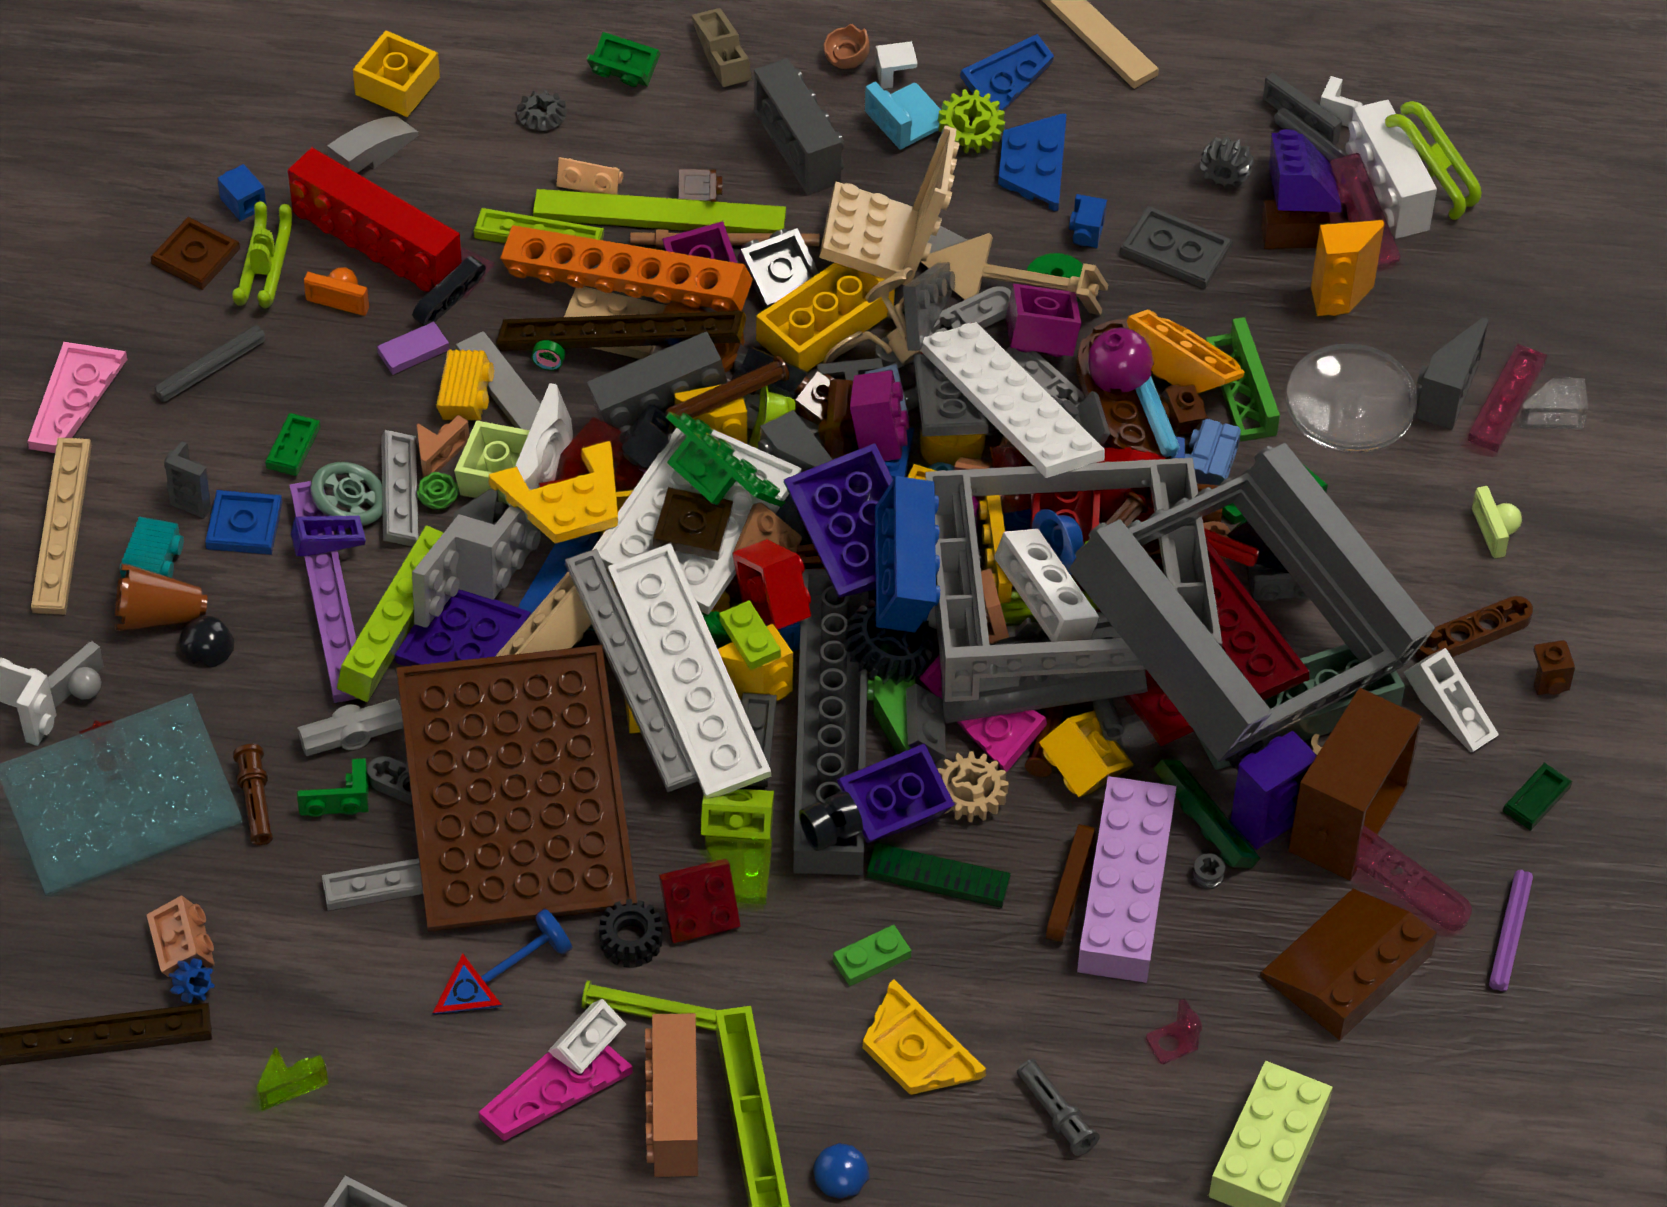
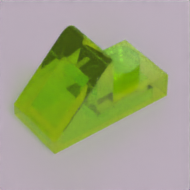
M275 1047L256 1087L261 1110L265 1111L329 1084L326 1064L321 1054L313 1058L301 1059L293 1066L287 1068L277 1047Z

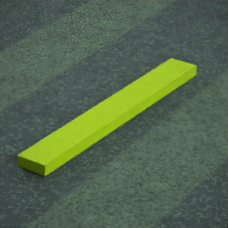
M537 189L533 216L573 223L685 231L723 221L727 233H775L785 227L786 207Z

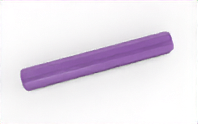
M1517 870L1514 874L1489 986L1493 990L1506 991L1508 989L1533 880L1532 873L1524 872L1523 870Z

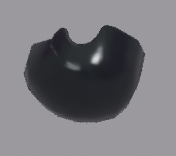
M203 616L190 620L183 628L179 638V647L182 653L185 654V657L193 664L196 661H201L209 667H216L226 661L234 651V638L220 619L213 616Z

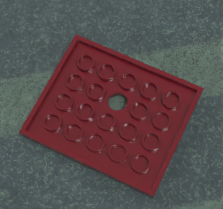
M1206 539L1223 650L1263 700L1308 681L1309 670ZM1159 558L1154 560L1156 565L1163 572L1162 559ZM1145 669L1148 692L1126 695L1124 697L1158 744L1162 746L1194 732L1193 728Z

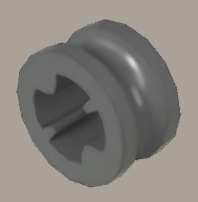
M1208 853L1199 856L1194 864L1193 879L1195 883L1205 889H1213L1220 886L1224 878V861L1215 854ZM1209 867L1210 871L1215 869V875H1208V871L1204 874L1203 868Z

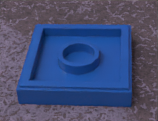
M216 490L205 541L206 549L272 555L283 503L282 495Z

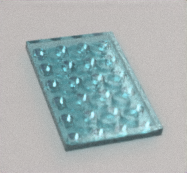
M192 693L0 763L1 785L45 896L241 823L243 820Z

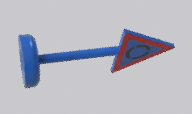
M545 908L538 912L536 922L542 935L482 976L478 974L462 953L433 1011V1015L503 1007L486 983L547 941L560 954H565L572 950L570 940L554 916Z

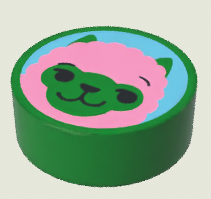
M543 340L535 344L531 359L539 368L554 371L562 366L565 351L556 342Z

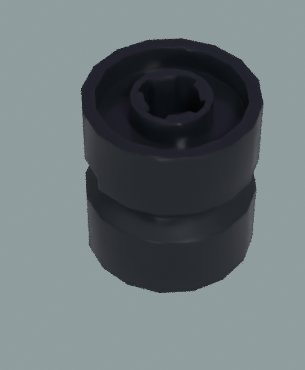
M846 791L826 798L825 805L816 802L799 810L802 830L807 841L815 851H820L834 845L837 842V837L845 840L863 831L860 812L854 800Z

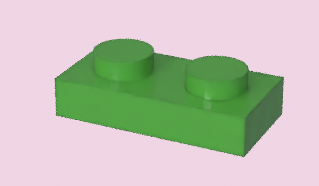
M891 925L834 952L833 962L848 985L852 986L910 959L912 950L896 926Z

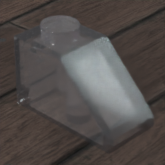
M1552 378L1523 403L1519 428L1584 429L1589 409L1585 378Z

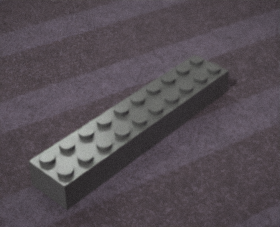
M805 569L802 575L805 587L811 596V604H809L811 617L801 620L793 873L863 875V833L861 832L845 840L837 837V842L834 845L820 851H815L807 841L802 830L799 810L816 802L825 805L826 798L842 792L837 782L839 778L865 768L867 670L859 672V662H850L851 653L845 651L847 641L844 640V633L850 617L854 615L856 609L861 605L865 606L869 602V591L839 598L825 569Z

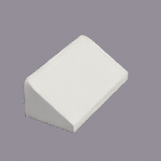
M603 999L592 1003L548 1051L556 1059L578 1074H581L626 1026V1023Z

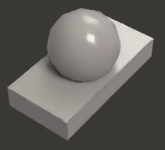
M93 641L87 643L48 677L55 708L71 694L76 698L84 700L93 698L100 691L102 681L97 672L104 667L100 646Z

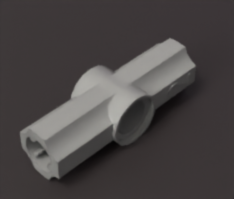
M395 698L361 709L357 705H345L338 708L332 714V717L297 727L304 754L310 756L340 746L346 750L362 748L368 744L371 737L402 729L403 721L400 705Z

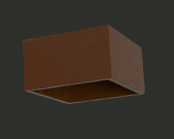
M1359 687L1300 782L1289 852L1351 881L1408 787L1422 716Z

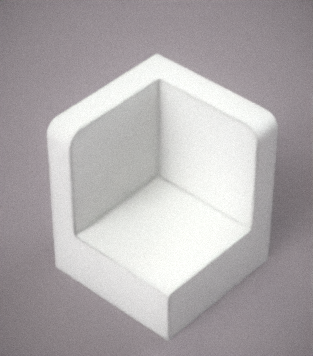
M912 41L876 46L875 68L882 89L893 88L894 71L917 67V58Z
M1331 76L1321 96L1320 106L1341 120V125L1349 127V122L1352 121L1353 109L1363 104L1341 97L1343 79Z

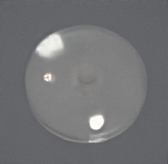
M1344 343L1317 349L1305 356L1295 366L1288 381L1286 403L1294 424L1314 442L1341 452L1362 453L1384 448L1405 434L1414 419L1417 391L1409 372L1389 354L1370 346Z

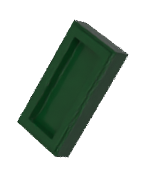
M1544 762L1504 805L1503 812L1529 830H1532L1571 788L1572 780Z

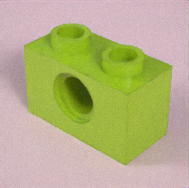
M737 789L712 798H706L704 795L702 801L701 835L770 840L773 824L774 791Z

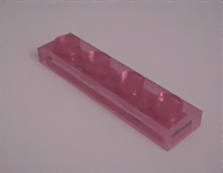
M1517 344L1469 432V442L1498 453L1546 363V354Z

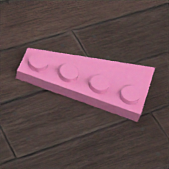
M63 342L28 438L30 450L55 453L57 438H73L128 360L126 351Z

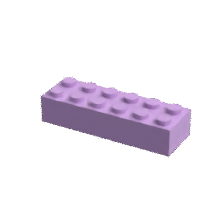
M1108 776L1080 944L1078 973L1147 983L1176 786Z

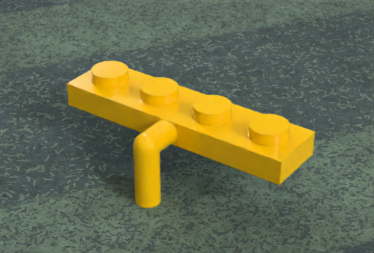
M1000 495L985 496L983 501H979L978 513L979 520H985V524H982V543L989 546L985 550L986 569H991L1000 603L1011 602L1012 583L994 558L1003 532H1005Z

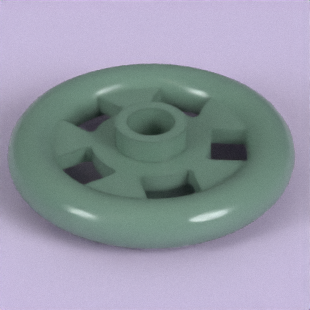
M334 462L321 467L313 476L311 495L316 506L326 516H360L362 526L375 522L383 515L382 482L365 467L350 462ZM335 475H347V478L337 481ZM363 482L371 489L370 492H364ZM324 486L333 488L332 495L325 494ZM364 501L372 506L367 511L360 508ZM339 504L342 507L349 508L350 512L341 510L336 505Z

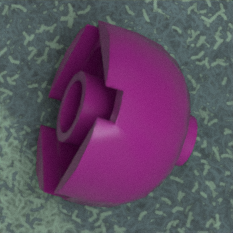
M1123 327L1113 328L1103 332L1094 340L1088 352L1089 371L1094 383L1104 391L1111 392L1110 388L1121 389V393L1129 392L1140 387L1150 378L1154 358L1143 336L1132 329Z

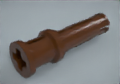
M245 744L233 751V759L238 763L239 770L237 784L244 791L250 841L254 845H265L273 840V835L271 833L264 786L268 781V775L263 770L261 760L264 757V750L257 744Z

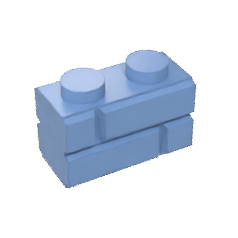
M1205 419L1200 430H1193L1189 448H1192L1193 451L1191 455L1186 453L1185 458H1193L1197 484L1219 485L1228 478L1240 442L1241 429L1238 426L1226 423L1222 425L1218 421Z

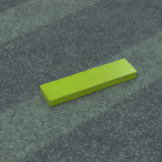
M481 208L474 229V238L505 244L512 225L603 240L604 228Z

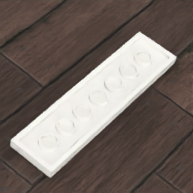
M977 322L966 323L961 327L944 332H935L924 338L920 351L1045 478L1078 469L1090 463L1104 461L1105 449Z
M671 543L608 566V573L639 640L706 798L721 796L772 777L771 769Z

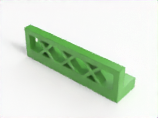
M1245 317L1232 319L1230 334L1206 337V341L1215 347L1232 344L1234 352L1231 354V357L1237 358V362L1245 372L1243 378L1238 382L1233 381L1220 386L1234 426H1238L1241 429L1240 442L1277 436L1280 414ZM1238 392L1251 398L1247 406L1234 400ZM1248 416L1258 421L1261 427L1245 430L1242 422Z

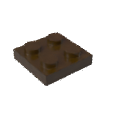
M668 487L652 546L659 548L671 543L674 551L718 560L731 517L733 501L722 499L718 505H715L702 494Z

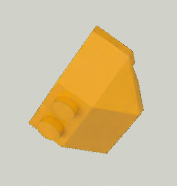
M1149 309L1128 316L1127 324L1129 329L1143 336L1152 351L1154 365L1151 371L1156 377L1164 379L1172 385L1179 384L1181 387L1194 385L1197 393L1243 378L1245 372L1234 358L1191 330L1169 319L1158 317L1155 312Z

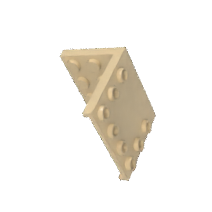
M944 126L913 206L889 199L880 193L873 194L861 190L853 184H843L835 181L819 258L884 279L891 277L900 270L911 267L913 273L902 285L911 282L920 261H927L932 245L928 243L930 235H937L942 218L938 217L940 210H947L951 200L952 192L950 190L955 177L953 172L957 163L955 157L960 144L955 142L957 129Z

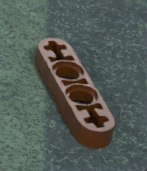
M1512 596L1435 627V630L1415 653L1416 658L1421 661L1444 648L1447 649L1451 657H1455L1522 630L1531 622L1533 614L1532 603L1522 596ZM1489 619L1494 621L1497 627L1491 630L1485 629L1479 622ZM1462 631L1468 635V639L1457 641L1451 637V633Z
M1078 824L1048 922L1046 939L1061 943L1065 940L1096 834V828Z

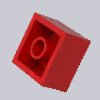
M768 539L732 552L743 603L751 601L765 625L768 626L773 623L778 630L811 617L809 607L811 596L804 584L802 574L805 568L798 554Z

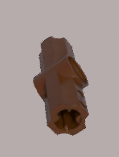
M830 380L827 417L819 424V437L825 444L824 449L833 460L852 453L853 443L857 441L850 410L852 380Z

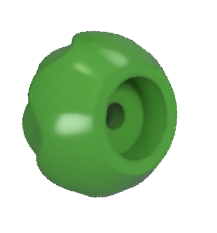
M432 472L420 481L417 495L426 507L433 510H442L454 503L457 499L459 488L452 476Z

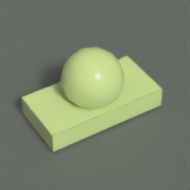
M1488 486L1478 487L1475 490L1472 510L1494 559L1505 557L1509 535L1515 533L1521 526V512L1510 503H1502L1496 506Z

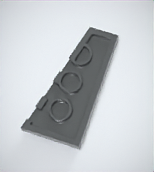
M950 262L936 263L903 287L908 351L921 350L924 338L929 336L949 300L952 290L955 288V274L953 271H950Z

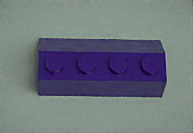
M1290 129L1280 130L1279 133H1271L1269 171L1277 210L1341 212V202L1331 163L1303 134H1298L1297 131Z

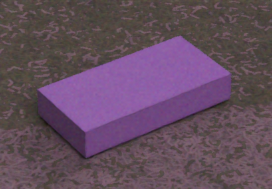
M431 322L377 346L379 356L392 375L449 350V342L435 322Z

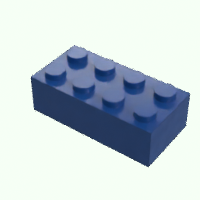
M895 476L875 506L876 627L916 632L921 623L927 620L933 606H937L939 603L940 586L936 585V575L940 567V557L936 555L935 550L940 532L939 526L935 525L939 497L935 495L934 481Z

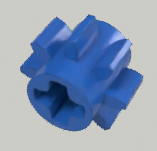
M193 958L190 965L179 960L177 962L179 968L174 973H169L168 975L172 978L174 985L170 992L175 994L182 993L181 1001L191 1003L193 997L198 1000H206L205 993L209 988L215 987L211 983L210 977L213 969L201 968L202 960ZM190 977L194 978L193 985L189 983Z

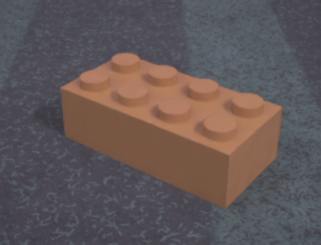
M652 1014V1028H645L647 1163H654V1177L698 1176L696 1014Z

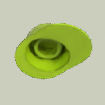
M768 386L761 388L758 414L749 445L758 449L760 426L792 410L795 411V400L791 397L769 392Z

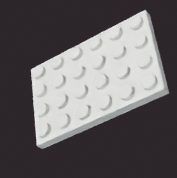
M678 428L675 429L670 442L657 455L619 510L618 526L606 529L592 549L597 548L606 569L610 565L658 548L652 546L653 537L668 487L701 494L667 463L687 437ZM713 429L711 435L716 440L721 438L729 443L736 450L733 453L740 461L743 458L755 466L758 470L755 475L762 481L767 479L780 489L778 495L783 500L786 499L789 492L783 481L788 477L801 473L800 467ZM737 481L723 497V499L733 501V509L719 559L715 560L675 551L701 612L708 615L736 574L732 552H734L752 505L761 502L775 514L780 508L755 498Z

